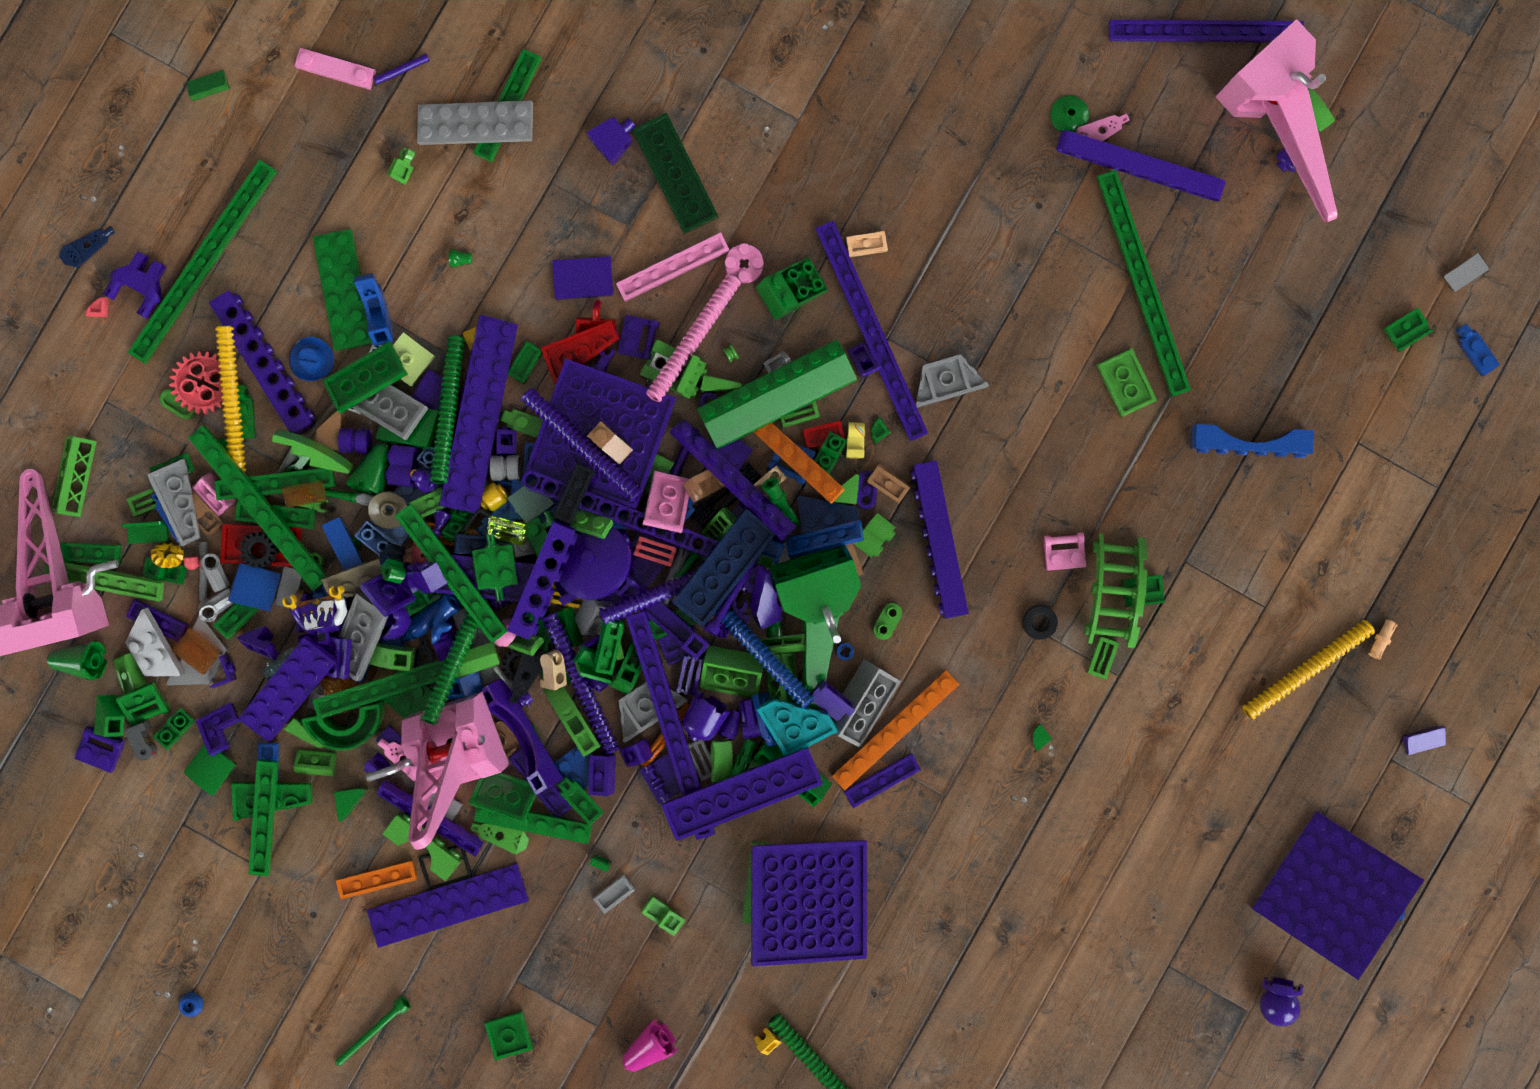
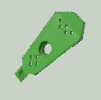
M472 823L470 831L479 833L481 839L515 855L525 850L529 843V837L525 831L485 823L481 826ZM497 832L503 833L502 839L497 838Z

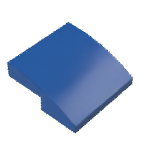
M239 563L228 601L270 612L281 574Z

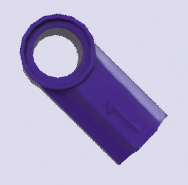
M752 699L739 701L744 739L762 736Z

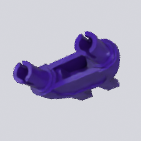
M137 251L129 265L111 272L109 275L111 280L102 294L115 300L122 285L129 286L144 295L145 299L136 313L149 319L155 305L162 301V290L159 281L166 266L153 261L147 273H144L143 271L150 258Z

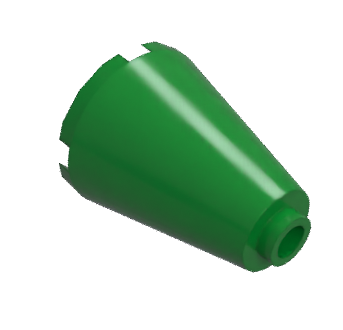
M383 443L374 445L346 482L348 486L359 493H368L373 496L380 492H385L387 485L385 471L390 465L387 459L390 447Z
M91 641L52 650L47 657V663L53 670L94 681L95 679H100L106 671L107 660H104V654H107V651L102 643Z

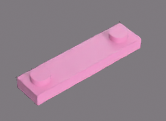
M303 48L299 49L295 63L297 69L371 90L376 74L374 69Z

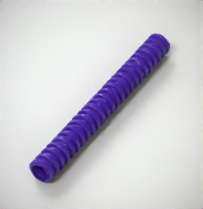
M534 388L525 392L521 401L526 402V405L530 406L532 411L535 410V414L540 415L539 418L544 419L545 423H549L548 426L553 427V431H557L559 436L562 435V439H566L567 444H571L572 448H576L575 451L580 452V456H584L586 461L589 460V464H593V468L598 469V472L602 473L604 478L607 477V481H611L612 486L615 485L617 490L620 489V493L625 494V498H629V501L632 503L641 496L643 489H639L638 484H634L633 480H629L630 477L625 476V472H621L619 467L616 468V464H612L611 459H607L606 455H602L603 452L601 450L598 451L597 446L594 447L592 442L589 443V439L584 438V434H580L579 430H575L576 427L574 425L571 426L570 421L567 422L565 417L562 418V414L557 413L558 410L553 409V406L549 405L547 400L544 401V397H540V393L535 392Z
M691 571V574L686 573L684 577L683 575L679 576V579L674 578V581L664 582L662 586L657 585V588L651 587V590L646 589L644 593L640 592L639 595L634 594V597L629 596L627 600L624 598L622 602L617 601V604L612 603L610 607L607 605L605 609L599 608V614L603 623L607 625L610 621L614 622V619L620 620V617L625 618L627 614L632 615V612L637 613V610L642 611L644 607L649 608V605L654 606V603L659 604L661 600L666 601V598L671 599L672 596L675 597L694 574V571Z
M550 613L541 619L545 623L543 626L548 629L546 632L550 634L549 638L553 640L551 643L555 644L554 649L559 650L563 655L565 670L568 672L567 677H570V683H573L572 687L576 689L575 694H578L577 698L581 700L580 705L584 706L582 709L586 711L585 715L589 717L588 721L592 723L590 726L594 728L593 732L597 734L595 737L599 738L598 743L602 745L601 749H604L603 754L609 755L620 748L616 744L617 740H614L615 735L611 733L612 729L608 727L609 723H606L607 718L603 716L604 712H601L602 707L598 706L599 701H596L597 697L593 695L594 690L590 689L592 686L588 684L589 680L580 676L575 667L573 659L576 652L572 650L573 646L569 644L571 641L567 639L568 635L564 633L566 630L562 629L563 624H560V618L556 616L558 613Z

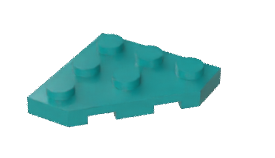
M776 698L757 707L758 713L784 756L809 747L838 732V728L831 716L825 711L810 707L802 709L799 704Z

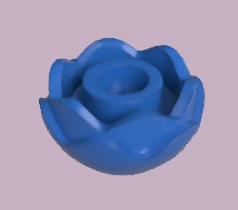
M195 992L184 994L178 1002L179 1011L186 1017L197 1016L202 1011L203 999Z

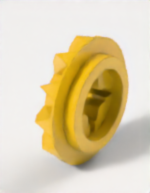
M163 542L162 545H156L155 549L151 550L152 562L162 568L176 567L184 558V550H181L180 545L175 546L173 542L170 544ZM167 552H170L171 554H169V555L166 556V558H165L164 554H166Z

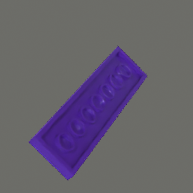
M805 747L664 802L661 806L675 840L679 841L823 785L809 747Z
M515 863L369 908L366 911L377 947L380 948L528 902L529 898L519 865Z

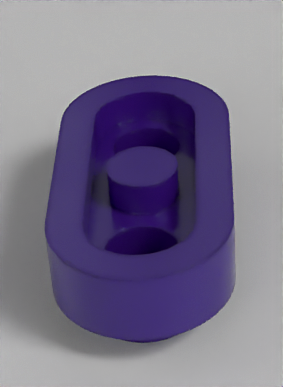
M870 470L863 471L859 475L857 505L862 509H870L876 503L877 488L864 482V478L870 477L873 473ZM864 496L869 497V503H864L862 498Z

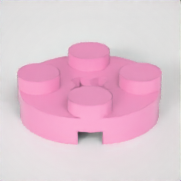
M743 243L733 247L728 252L725 260L726 272L737 277L740 283H752L762 274L763 258L755 247ZM741 260L749 261V267L747 269L745 267H739L741 265Z

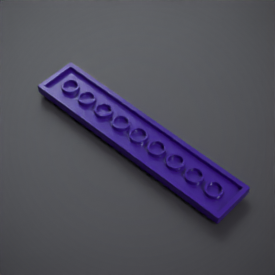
M481 314L478 317L453 435L451 453H449L451 455L448 459L450 461V464H448L449 470H447L449 475L446 477L448 482L442 486L438 506L469 513H476V510L480 509L518 324Z

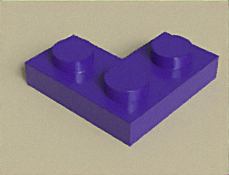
M231 702L196 721L210 756H214L230 747L223 730L240 721L236 708Z

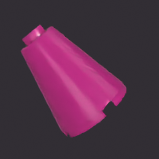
M655 1019L646 1026L623 1055L622 1063L626 1070L638 1071L671 1057L677 1052L678 1049L677 1047L674 1048L673 1044L676 1042L675 1037L664 1023L659 1025L656 1023L658 1020Z

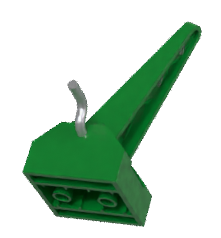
M845 545L799 556L769 566L783 610L803 620V634L806 635V651H803V686H806V690H809L811 693L823 680L826 681L833 644L841 641L837 630L839 617L849 610L861 588L854 560ZM814 702L808 706L820 710V707Z

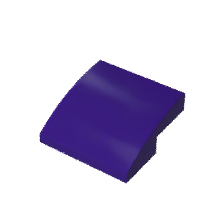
M428 370L412 398L424 404L428 409L440 411L439 401L442 400L440 395L442 394L443 377ZM461 387L457 389L459 391V394L456 395L458 396V398L463 392V389Z

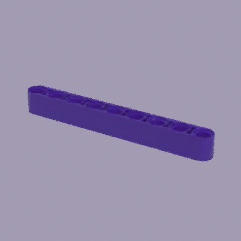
M1067 130L1061 131L1056 151L1212 201H1220L1226 181Z

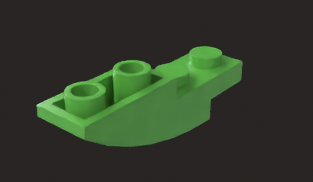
M563 686L557 690L543 689L582 756L585 757L600 747L599 743L565 687Z

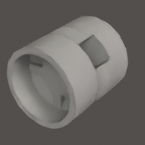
M501 455L491 456L490 474L492 481H501L505 477L508 480H520V455H508L506 459Z

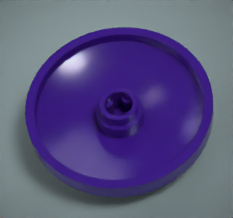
M614 527L610 529L605 539L576 530L575 534L578 537L574 546L570 545L567 552L571 553L566 564L562 563L559 569L563 571L559 583L568 593L582 600L605 598L622 585L629 573L631 566L629 544L626 538Z

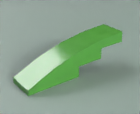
M278 429L273 434L272 442L292 446L291 454L310 458V466L349 474L354 468V464L316 441Z

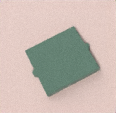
M536 478L529 482L528 485H535L537 482ZM525 486L507 498L515 508V513H518L526 524L555 505L550 498L529 491Z

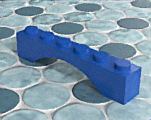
M1196 424L1192 426L1191 449H1197V453H1209V450H1216V454H1228V451H1236V455H1248V452H1255V456H1267V453H1275L1274 457H1287V454H1293L1294 458H1306V455L1313 454L1314 430L1294 429L1275 440L1253 443L1234 438L1221 430L1217 425Z

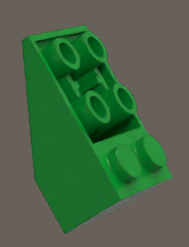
M809 257L764 278L755 287L775 321L828 291Z

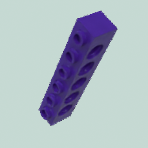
M556 519L553 521L509 624L508 632L528 640L531 635L536 636L540 626L537 624L539 617L543 618L548 608L544 606L547 599L551 600L555 589L552 586L554 581L559 582L563 572L559 569L562 563L566 564L571 553L567 551L569 546H574L578 535L575 534L577 528ZM557 539L562 540L564 548H556L554 541ZM554 558L557 565L554 567L548 566L546 559ZM546 576L549 579V583L547 585L541 584L539 577ZM538 594L541 597V602H533L531 595ZM530 612L533 614L534 619L526 620L523 614Z

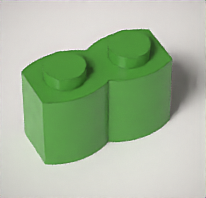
M876 513L863 529L864 541L853 544L870 558L873 555L877 557L884 549L881 546L884 541L887 540L889 542L896 534L893 531L896 527Z

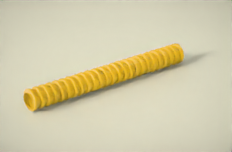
M218 326L215 328V331L218 333L216 334V337H218L216 343L219 344L217 346L219 350L217 355L220 356L218 359L220 365L218 367L221 368V371H219V374H221L220 380H222L220 386L223 388L221 390V393H223L221 398L224 399V402H222L224 408L222 410L225 411L223 417H225L224 423H226L224 429L227 431L225 433V436H227L225 442H228L226 448H228L227 452L245 473L246 468H244V465H246V462L243 460L245 459V456H243L245 450L242 449L244 447V444H242L244 438H241V435H243L241 428L243 427L240 425L242 419H240L241 413H239L241 407L238 405L240 404V401H238L240 395L237 394L239 392V389H237L239 383L236 382L238 379L236 373L238 372L235 370V367H237V364H235L236 358H234L236 352L233 351L235 349L233 345L235 340L232 339L234 336L232 330L234 328L231 326Z
M1362 620L1361 624H1356V627H1352L1351 631H1346V634H1342L1341 638L1338 637L1336 639L1337 641H1332V645L1328 644L1327 648L1322 649V652L1318 651L1317 655L1312 656V659L1309 658L1307 662L1302 663V666H1297V670L1293 669L1292 673H1287V677L1283 676L1282 680L1277 681V684L1273 683V687H1268L1267 691H1262V695L1258 694L1257 698L1254 697L1252 699V702L1248 701L1247 705L1244 704L1242 707L1246 715L1254 720L1255 716H1260V713H1264L1266 708L1270 709V705L1274 706L1276 701H1280V698L1284 699L1286 694H1290V691H1295V688H1299L1300 684H1305V680L1309 681L1310 677L1315 676V673L1319 674L1320 670L1325 669V666L1328 667L1330 663L1335 662V659H1340V655L1344 656L1345 652H1350V648L1354 649L1355 645L1358 646L1360 644V641L1364 642L1365 638L1368 639L1370 637V634L1373 635L1375 633L1373 626L1367 620Z

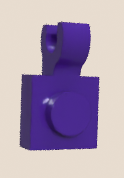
M614 349L608 355L604 354L603 350L600 353L602 358H600L599 362H595L593 368L606 373L610 360L615 355Z

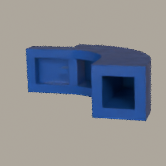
M374 273L354 277V283L364 304L368 322V333L374 347L389 341L392 343V324L380 283H377Z

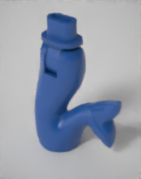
M444 594L439 600L419 611L411 618V625L401 637L402 641L407 643L410 640H416L432 628L431 643H436L442 633L448 632L452 628V625L445 623V621L461 609L458 599L453 594Z

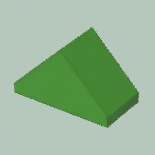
M858 474L842 485L845 491L834 503L856 505L859 484Z

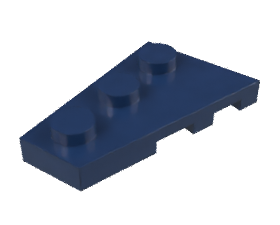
M797 495L802 534L859 520L858 507L834 502L830 504L828 501Z

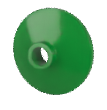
M1071 95L1064 96L1053 104L1050 119L1053 126L1059 132L1067 130L1076 133L1078 127L1087 124L1089 110L1082 99ZM1068 110H1072L1074 115L1070 116Z

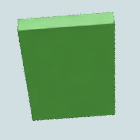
M1133 348L1096 365L1120 417L1157 401Z

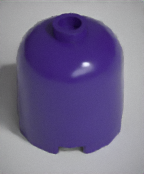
M698 691L683 717L682 725L690 739L698 741V739L709 741L716 735L731 710H725L726 705L713 696H710V698L704 697V692Z

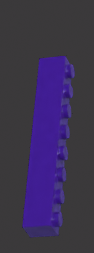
M937 460L913 465V470H910L912 482L915 481L917 489H914L915 499L920 502L921 508H918V515L920 520L923 519L924 527H922L923 538L928 541L926 553L927 557L931 558L932 561L930 566L931 576L935 577L936 580L934 592L940 599V604H937L939 615H943L944 619L967 615L969 612Z

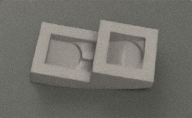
M1477 253L1443 277L1452 290L1456 292L1489 268L1479 253Z

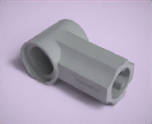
M211 553L201 556L199 565L203 569L214 593L230 586L218 556ZM207 557L214 559V565L211 568L206 567L204 564Z
M227 587L210 599H205L199 603V616L203 621L211 622L215 620L218 614L235 604L228 601L231 589ZM208 607L213 609L211 613L206 614L203 612Z

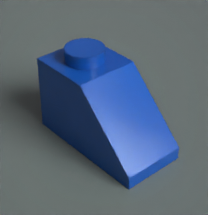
M478 671L454 679L455 684H452L453 689L449 691L450 695L447 698H465L482 690V679Z

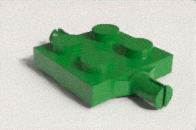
M491 533L492 541H490V535L486 534L488 546L483 549L472 550L478 590L495 589L496 601H500L499 593L501 600H505L503 588L508 585L518 584L512 544L496 545L494 533Z

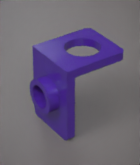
M228 655L219 657L227 679L210 685V689L237 680L235 674L236 667L230 661Z

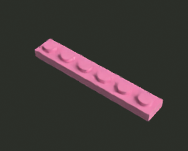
M718 233L617 282L616 285L626 302L730 250L722 234Z

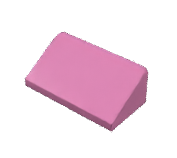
M209 472L202 476L192 488L218 516H221L237 500L217 501L214 481L218 479Z

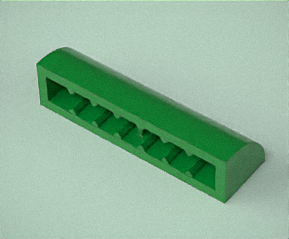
M765 742L753 759L762 765L780 758L784 754L778 745L768 746ZM821 774L820 777L823 785L797 794L813 808L823 799L832 785Z

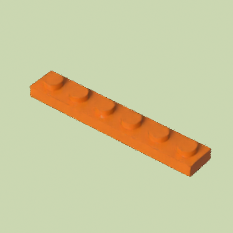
M773 423L753 432L830 504L845 491L837 481Z

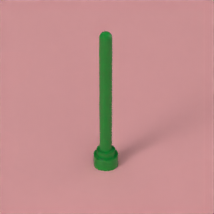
M403 996L396 999L392 1006L393 1008L335 1060V1064L341 1066L397 1014L400 1015L407 1012L411 1008L409 1001Z

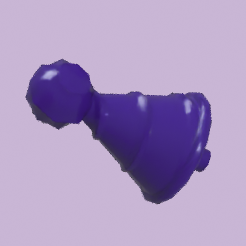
M446 509L442 511L436 510L434 513L435 529L432 531L438 538L441 536V528L451 519V515L446 512Z

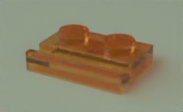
M192 628L187 630V633L183 635L172 649L173 653L202 675L207 673L217 660V657L222 653L221 650Z

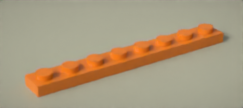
M947 670L942 672L831 776L846 790L960 684Z

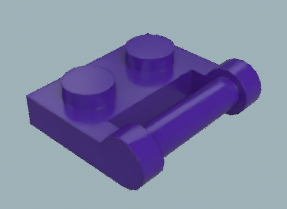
M625 315L618 354L651 360L652 354L650 353L653 348L656 329L659 328L660 322ZM643 326H647L649 330L644 352H639Z
M87 726L83 731V737L74 759L112 773L124 747L125 740L95 735L94 728ZM91 738L114 746L113 751L90 742Z

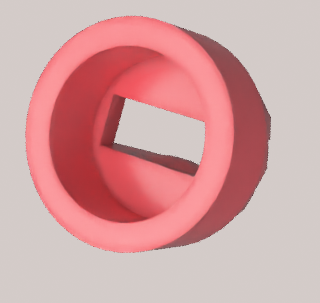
M199 556L184 557L183 563L185 568L188 570L197 569L199 567Z

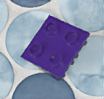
M669 753L640 770L658 804L666 802L672 796L681 792Z

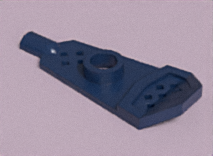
M111 226L104 231L97 229L63 246L59 257L64 265L79 268L108 242V237L114 234L115 231ZM87 241L91 244L89 248L84 246Z

